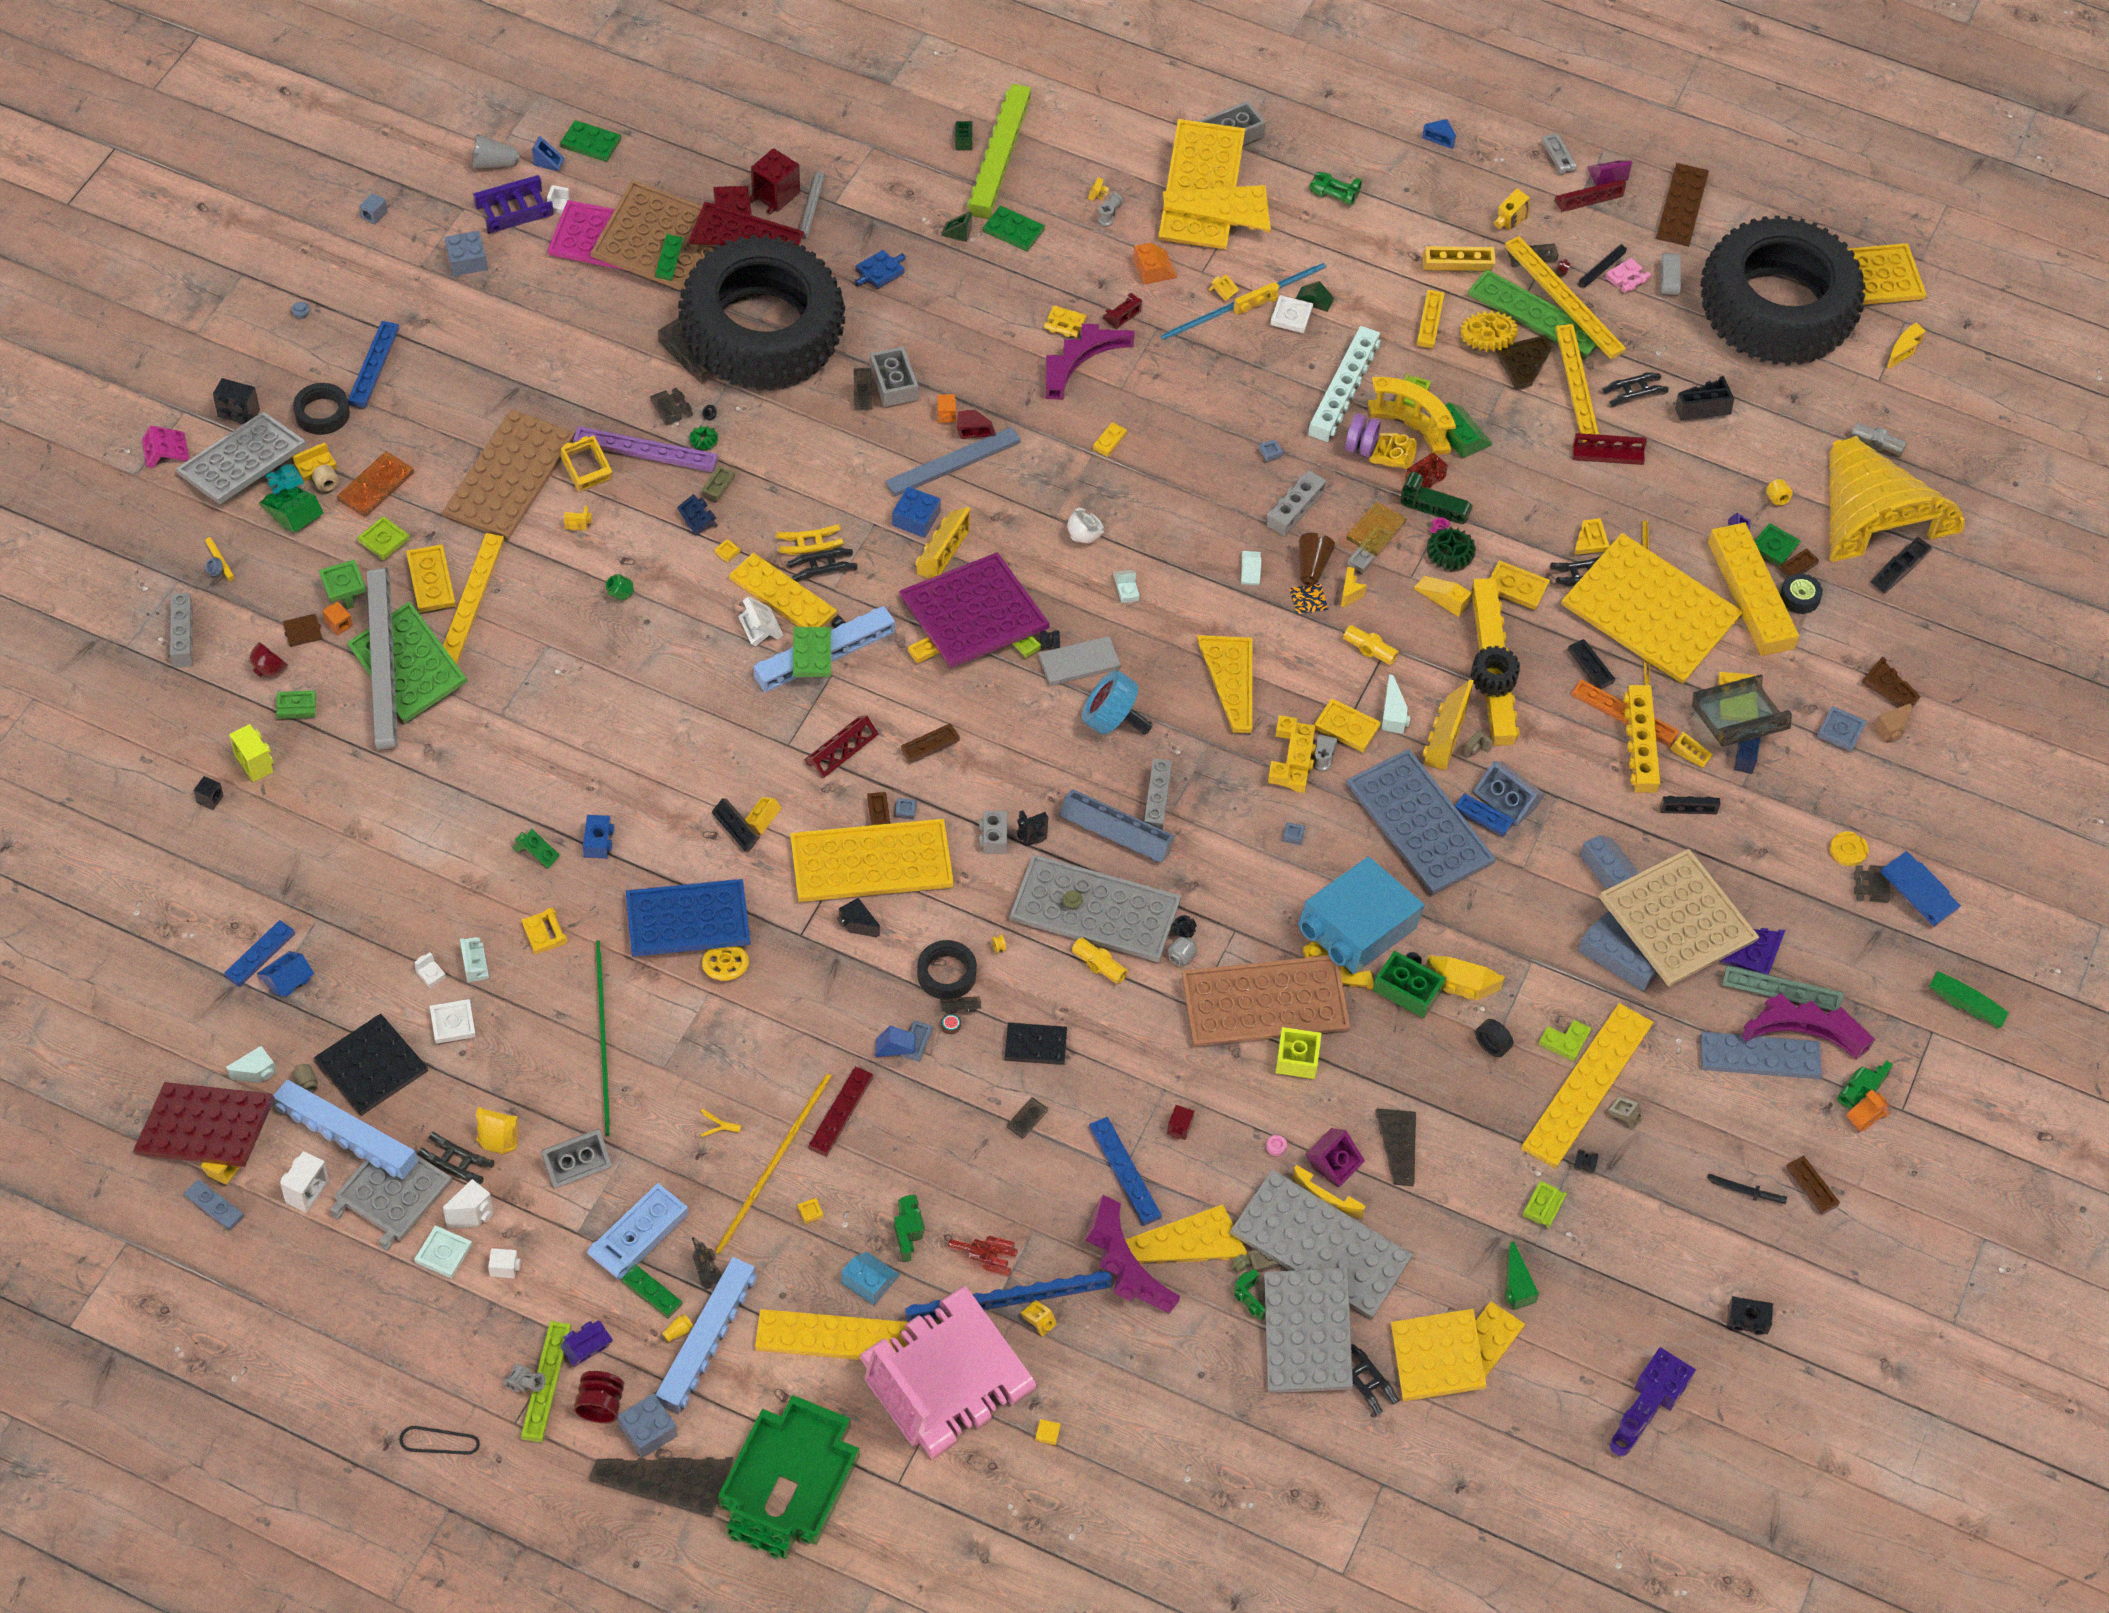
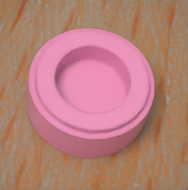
M1273 1135L1268 1139L1266 1149L1269 1154L1281 1156L1286 1152L1287 1141L1285 1138Z

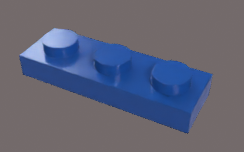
M1465 793L1455 805L1461 815L1503 837L1514 822V819Z

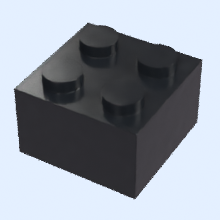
M221 378L213 392L218 417L224 420L235 421L239 424H245L257 416L260 407L256 388Z

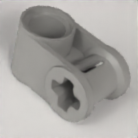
M1318 735L1314 759L1316 770L1324 772L1330 768L1338 738Z

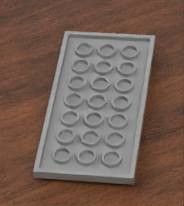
M1033 854L1009 920L1077 940L1083 937L1091 944L1159 963L1181 901V895ZM1074 890L1082 895V904L1078 908L1069 909L1064 905L1063 896L1067 891Z
M1273 1169L1230 1231L1231 1235L1252 1248L1259 1250L1265 1256L1267 1255L1290 1271L1348 1268L1349 1306L1370 1320L1373 1319L1413 1256L1410 1252Z

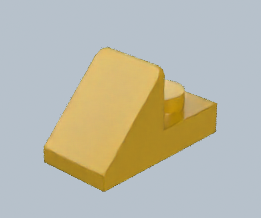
M1347 567L1341 607H1346L1363 598L1366 593L1367 585L1356 583L1357 576L1354 575L1355 568Z

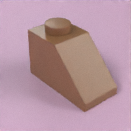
M1911 704L1878 715L1874 726L1886 743L1892 740L1897 741L1903 736L1912 708Z

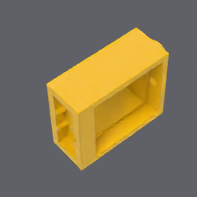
M594 435L591 437L585 436L575 443H567L561 448L560 457L578 492L612 479V470ZM591 448L601 469L578 477L569 456Z

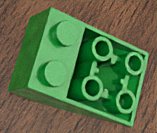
M298 487L289 490L285 488L277 494L270 493L259 502L284 528L294 533L324 513L316 496Z

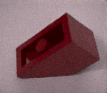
M976 409L958 411L957 430L961 439L996 436L992 421Z

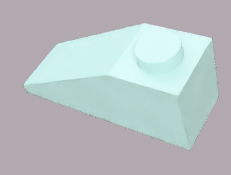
M1389 674L1381 730L1403 734L1405 727H1409L1410 716L1407 715L1408 707L1394 676Z

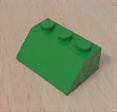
M1451 402L1445 404L1456 425L1455 429H1447L1446 437L1462 459L1492 446V442L1463 407Z

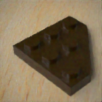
M1543 335L1513 342L1512 345L1508 344V348L1502 346L1501 351L1496 348V353L1515 390L1533 385L1550 355L1552 347L1546 336Z

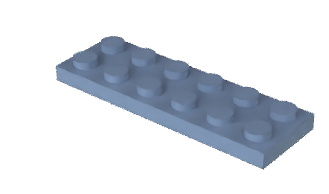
M1701 1032V1070L1820 1079L1822 1076L1820 1041L1757 1036L1747 1042L1741 1037L1742 1035Z

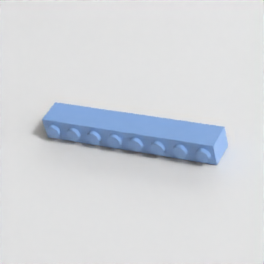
M884 606L873 609L863 616H858L854 620L832 629L831 662L895 633V620ZM793 647L785 652L775 654L772 658L765 661H760L753 666L754 678L764 692H768L798 678L793 677Z
M288 1079L273 1095L275 1097L274 1107L279 1113H286L295 1122H302L311 1131L321 1133L327 1140L337 1142L343 1149L353 1151L357 1157L369 1160L373 1166L385 1169L393 1177L397 1176L403 1180L418 1163L415 1150Z
M732 1257L655 1395L665 1409L679 1414L682 1408L685 1409L690 1400L689 1395L692 1390L695 1391L697 1389L701 1373L707 1371L711 1355L715 1356L717 1353L720 1339L725 1338L730 1321H734L738 1314L737 1308L740 1303L743 1304L748 1295L747 1290L749 1287H753L756 1282L755 1266Z

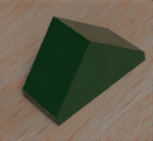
M969 211L947 221L941 235L967 242L972 230V213Z
M1320 281L1301 287L1296 297L1297 300L1313 303L1314 308L1326 312L1329 311L1334 301V297Z

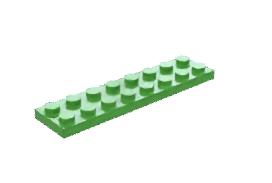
M1488 269L1469 289L1468 295L1503 314L1506 313V316H1511L1512 319L1541 335H1545L1558 343L1556 326L1573 324L1580 355L1585 359L1598 346L1565 311Z

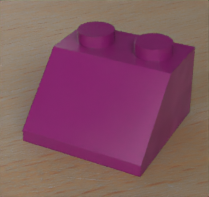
M1330 1128L1305 1154L1314 1169L1336 1187H1340L1365 1162L1348 1132L1343 1129Z

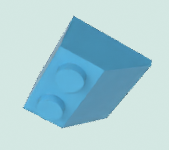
M866 1251L853 1257L841 1271V1283L875 1306L900 1274Z

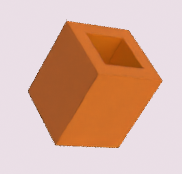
M955 394L937 395L938 423L956 422Z
M338 601L327 606L322 611L324 622L337 636L353 627L351 615Z

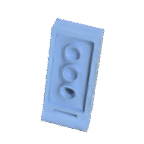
M657 1183L601 1238L590 1246L587 1254L617 1279H621L689 1215L688 1207Z

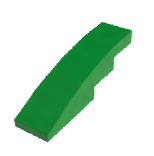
M1939 971L1935 972L1928 985L1929 988L1957 1010L1963 1008L1977 1020L1984 1018L1996 1029L2002 1027L2009 1014L2008 1011L1979 991Z

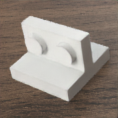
M749 596L743 600L747 610L738 617L752 645L757 646L769 635L776 639H780L783 636L770 607Z

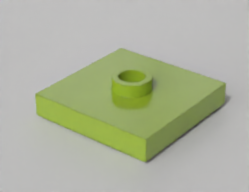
M385 516L381 517L357 537V541L383 561L410 540L409 534Z

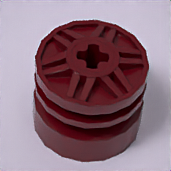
M604 1371L584 1372L581 1375L578 1386L579 1394L575 1399L574 1413L578 1417L594 1423L615 1422L620 1409L619 1401L622 1399V1392L625 1387L624 1381L620 1377Z

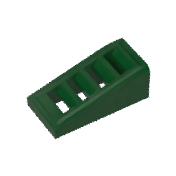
M972 121L955 122V149L957 151L972 150Z

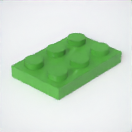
M793 627V677H831V627Z

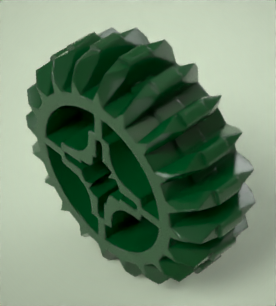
M1451 526L1449 529L1443 527L1442 531L1437 529L1435 533H1432L1427 542L1426 551L1432 564L1437 563V568L1443 567V570L1447 568L1451 572L1453 569H1456L1459 572L1461 568L1465 569L1467 565L1472 563L1475 557L1476 545H1474V539H1471V534L1466 535L1465 530L1461 532L1459 527L1455 530Z

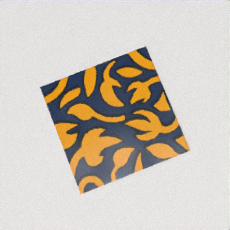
M1321 584L1289 588L1296 614L1328 610Z

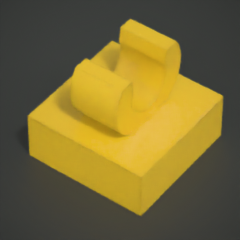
M1097 177L1091 186L1087 199L1094 201L1096 196L1099 199H1104L1105 194L1107 195L1109 190L1108 187L1102 186L1104 179Z

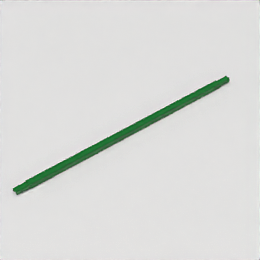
M596 940L606 1136H610L600 940Z

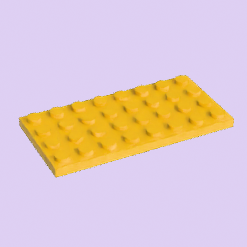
M1178 119L1166 191L1236 187L1245 128ZM1163 206L1158 240L1226 250L1230 224L1212 221L1211 218L1206 217L1198 218L1193 214L1164 210Z
M944 819L790 833L798 902L952 888L954 886Z

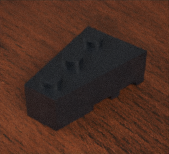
M1723 375L1719 377V380L1705 382V385L1699 388L1695 386L1679 392L1675 410L1680 421L1731 415L1734 397Z

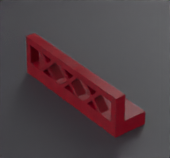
M1625 179L1616 180L1557 195L1555 202L1561 212H1566L1621 198L1624 196L1626 181Z
M1575 433L1572 444V460L1644 465V450L1647 438ZM1578 440H1587V442L1581 443ZM1604 441L1605 443L1597 444L1596 442ZM1617 442L1623 443L1621 445H1615V443ZM1635 443H1636V444H1641V447H1639V446H1632V445L1635 444Z
M867 715L858 716L806 757L804 761L807 766L814 765L821 778H824L879 735ZM867 725L872 734L868 737H862V730ZM851 737L857 738L854 748L848 747ZM837 748L843 749L840 759L834 758ZM823 759L829 760L828 769L825 771L819 764Z

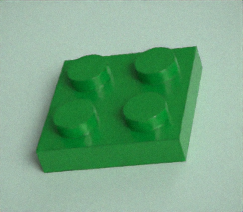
M1769 523L1755 540V544L1763 558L1780 567L1799 546L1801 540Z

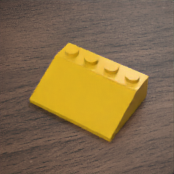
M1474 680L1467 681L1450 693L1445 703L1441 702L1438 713H1441L1440 717L1436 716L1433 724L1435 731H1431L1428 738L1430 745H1426L1423 756L1426 757L1424 765L1446 771L1467 712Z

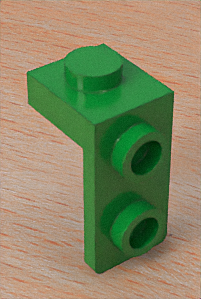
M533 829L525 833L521 832L514 839L516 843L512 848L516 852L525 848L547 869L560 856Z
M1252 1269L1250 1272L1241 1274L1238 1281L1235 1282L1234 1295L1238 1301L1244 1302L1254 1317L1257 1316L1262 1320L1265 1317L1266 1309L1248 1291L1258 1284L1259 1273Z

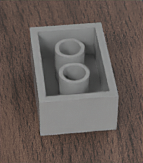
M904 347L870 353V370L884 407L918 400V383Z

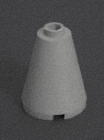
M476 134L472 158L473 169L515 166V163L519 162L520 153L517 152L516 148Z

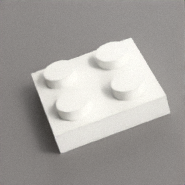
M1280 295L1270 325L1304 333L1313 309V303Z
M470 999L430 1006L436 1044L476 1037Z

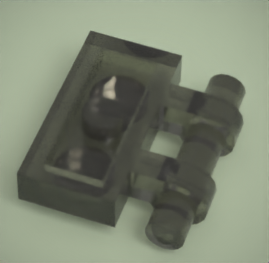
M678 388L672 389V394L670 395L665 390L650 396L651 403L665 425L682 420L681 413L686 414L688 418L693 416L692 407L685 401L684 394Z
M1862 865L1855 866L1853 879L1856 881L1854 894L1857 901H1863L1864 895L1867 894L1869 895V901L1889 903L1890 882L1880 872L1885 866L1869 865L1868 871H1863ZM1863 880H1868L1869 886L1863 885Z

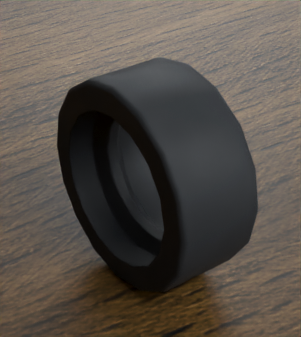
M1494 1019L1485 1020L1475 1031L1476 1039L1481 1047L1495 1057L1504 1056L1513 1047L1514 1042L1510 1032L1504 1025Z

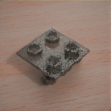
M692 1237L695 1247L693 1259L698 1270L697 1273L701 1286L705 1289H710L712 1284H718L722 1277L719 1268L714 1262L716 1260L715 1253L711 1248H707L703 1242Z

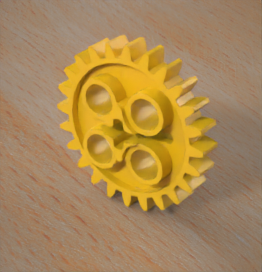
M1484 310L1483 314L1477 312L1476 316L1471 314V318L1466 317V321H1463L1461 326V338H1463V342H1467V346L1472 345V349L1478 347V351L1485 349V352H1488L1491 349L1495 352L1496 348L1501 351L1502 346L1508 348V344L1512 345L1513 341H1516L1518 335L1517 324H1515V320H1511V316L1506 317V313L1500 315V311L1495 314L1493 310L1490 313Z

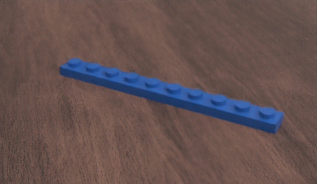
M1097 1271L1092 1275H1076L1069 1279L1058 1278L1047 1283L1036 1282L1030 1286L1023 1287L1019 1285L1008 1290L996 1289L991 1293H974L972 1295L983 1310L1034 1302L1035 1300L1040 1301L1111 1288L1112 1278L1109 1271ZM940 1300L924 1305L913 1304L905 1308L906 1322L911 1321L918 1315L923 1319L926 1315H930L933 1320L939 1319L936 1316L935 1309L941 1308L939 1306Z

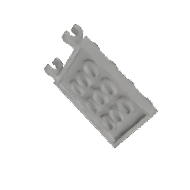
M417 1156L418 1163L403 1180L397 1176L389 1175L381 1167L373 1166L366 1159L336 1193L335 1200L337 1202L330 1208V1211L333 1212L331 1216L339 1219L346 1207L386 1232L379 1242L382 1243L380 1247L388 1251L395 1239L401 1241L452 1183V1177Z

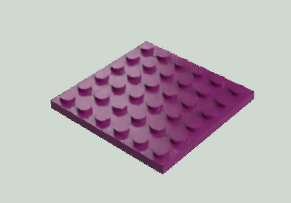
M998 552L899 591V596L950 668L1050 628V623Z

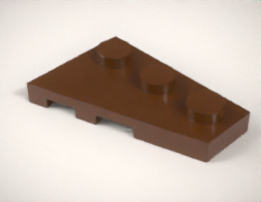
M1882 656L1864 677L1862 684L1899 707L1911 704L1913 708L1919 701L1920 695L1897 675L1898 672L1894 668L1891 669L1886 663L1887 660Z

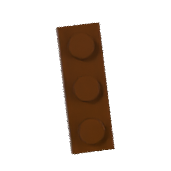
M949 723L901 745V751L909 763H912L960 741V736L952 724Z
M1804 1155L1787 1164V1170L1822 1215L1839 1206V1200Z

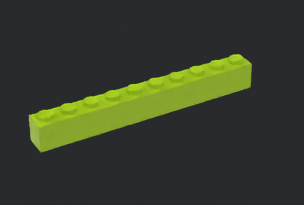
M1011 83L1010 89L1006 90V101L1002 102V112L998 113L997 116L998 124L994 125L992 135L994 136L989 139V149H986L985 161H982L980 166L981 173H978L976 177L977 185L973 186L972 198L968 200L967 208H970L972 216L990 219L1031 99V87Z

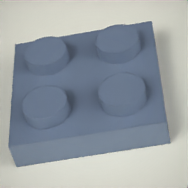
M1832 706L1817 737L1852 752L1867 721Z

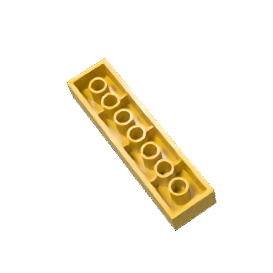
M1746 523L1712 529L1708 540L1709 547L1737 607L1743 611L1742 617L1760 656L1795 649L1799 634Z

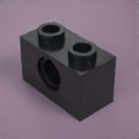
M1732 1296L1728 1305L1726 1327L1732 1328L1735 1331L1744 1330L1757 1335H1768L1772 1326L1773 1303Z

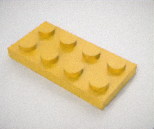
M443 544L407 550L406 554L418 612L422 613L455 607L456 604Z
M1490 1301L1476 1320L1485 1379L1525 1327V1323L1492 1301Z

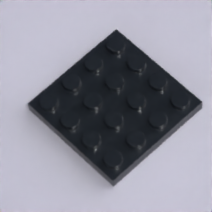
M381 1013L314 1057L315 1062L361 1116L428 1072V1067Z

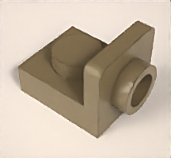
M1478 730L1465 743L1462 755L1469 758L1472 754H1476L1480 748L1488 753L1491 750L1493 740Z
M1619 1096L1608 1110L1610 1116L1627 1121L1630 1129H1634L1643 1117L1638 1102Z

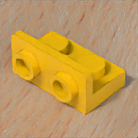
M326 443L316 445L293 456L294 466L304 482L312 479L313 471L320 465H329L333 469H337V464L329 453Z

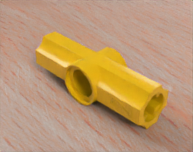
M1349 625L1343 635V639L1357 646L1363 655L1367 657L1375 656L1389 665L1395 662L1399 654L1398 650L1384 643L1378 634H1368L1353 625Z
M1083 937L1079 938L1072 947V952L1087 962L1090 970L1096 974L1102 973L1116 984H1120L1128 974V970L1113 960L1111 954L1106 949H1098Z

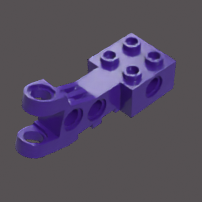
M1659 1347L1638 1378L1635 1389L1640 1391L1641 1394L1632 1407L1623 1415L1619 1424L1620 1427L1609 1444L1611 1451L1619 1456L1627 1455L1639 1440L1658 1409L1663 1406L1670 1411L1691 1382L1696 1369ZM1616 1441L1623 1442L1626 1447L1618 1446Z

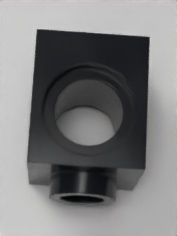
M203 776L193 790L196 802L211 810L215 809L224 796L221 783L206 776Z

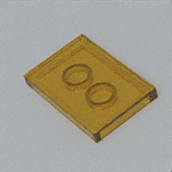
M1376 501L1349 532L1346 540L1378 556L1404 526L1407 518Z

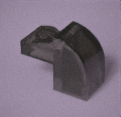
M853 368L854 409L872 410L871 368Z

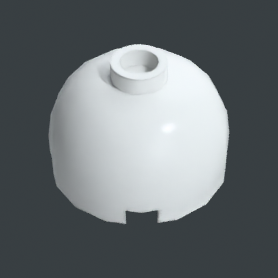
M1076 508L1069 517L1067 524L1070 537L1077 543L1089 544L1096 541L1104 533L1102 531L1104 528L1103 524L1094 514L1088 515L1084 513L1086 509Z

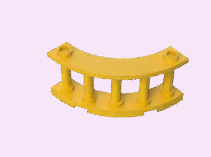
M1372 377L1377 397L1376 400H1368L1367 405L1370 418L1390 420L1396 418L1402 420L1405 425L1415 431L1419 430L1424 435V439L1428 443L1433 455L1451 453L1446 433L1447 429H1455L1456 425L1449 410L1434 394L1417 384L1402 379ZM1384 393L1396 394V402L1383 400ZM1404 397L1416 402L1415 408L1403 404ZM1422 407L1430 414V418L1421 412Z

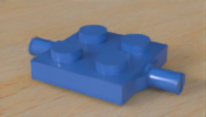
M881 250L855 265L856 271L861 274L860 278L854 280L856 286L859 287L867 282L878 289L904 274V267L899 263L906 259L905 255L901 253L896 257H891L884 250Z

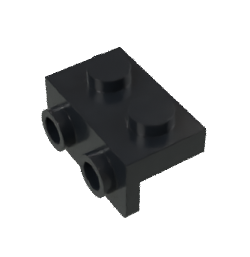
M1023 810L1019 811L1017 836L1020 841L1023 840L1026 847L1034 843H1041L1047 839L1049 817L1046 812L1027 818Z

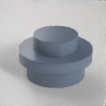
M297 302L292 306V313L297 318H305L310 312V307L305 302Z
M219 558L209 559L205 565L207 573L211 576H218L223 569L222 561Z

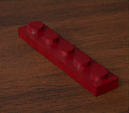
M854 1067L809 1143L810 1150L825 1157L828 1156L873 1079L872 1073L859 1067Z

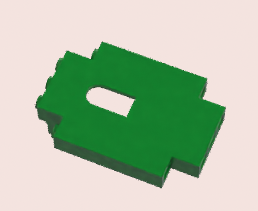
M795 1395L791 1396L782 1416L762 1408L718 1495V1503L721 1508L730 1512V1520L726 1526L729 1538L736 1542L743 1541L755 1550L762 1549L767 1551L772 1557L778 1559L780 1557L787 1559L797 1537L806 1544L813 1543L817 1545L860 1457V1448L844 1442L851 1428V1418ZM779 1477L798 1484L786 1511L782 1515L774 1517L766 1512V1503Z

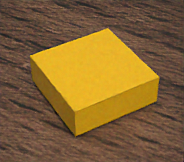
M728 539L714 549V553L726 563L741 553L740 548Z
M817 1198L797 1204L804 1224L824 1218Z
M1040 1419L1035 1441L1056 1446L1061 1424Z

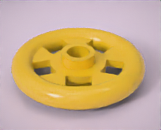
M739 946L709 949L702 959L704 972L709 977L720 981H729L740 977L749 966L748 954ZM713 956L717 957L716 962L710 961ZM739 957H740V958H741V962H737V963H736V962H735V958H739ZM715 967H717V968H718L719 970H721V971H720V972H717V971H715V970H713V969H714ZM732 968L736 969L732 972H728V970H731Z

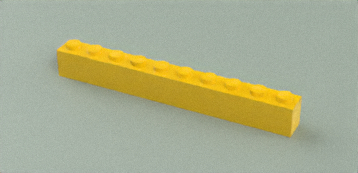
M1496 578L1473 579L1471 592L1479 652L1483 648L1486 650L1488 646L1503 648L1505 647L1504 643H1506V632H1503L1502 629L1504 627V617L1500 615L1502 611V602L1498 600L1500 587L1496 585ZM1496 668L1487 669L1493 674H1503L1502 671ZM1508 692L1505 696L1500 694V697L1495 695L1490 697L1485 693L1490 735L1493 740L1492 746L1514 745L1516 738H1519V727H1516L1515 724L1517 722V711L1513 710L1515 696L1511 695V692Z

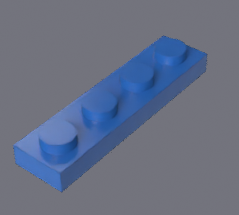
M279 920L224 972L225 977L241 987L295 935L294 929Z

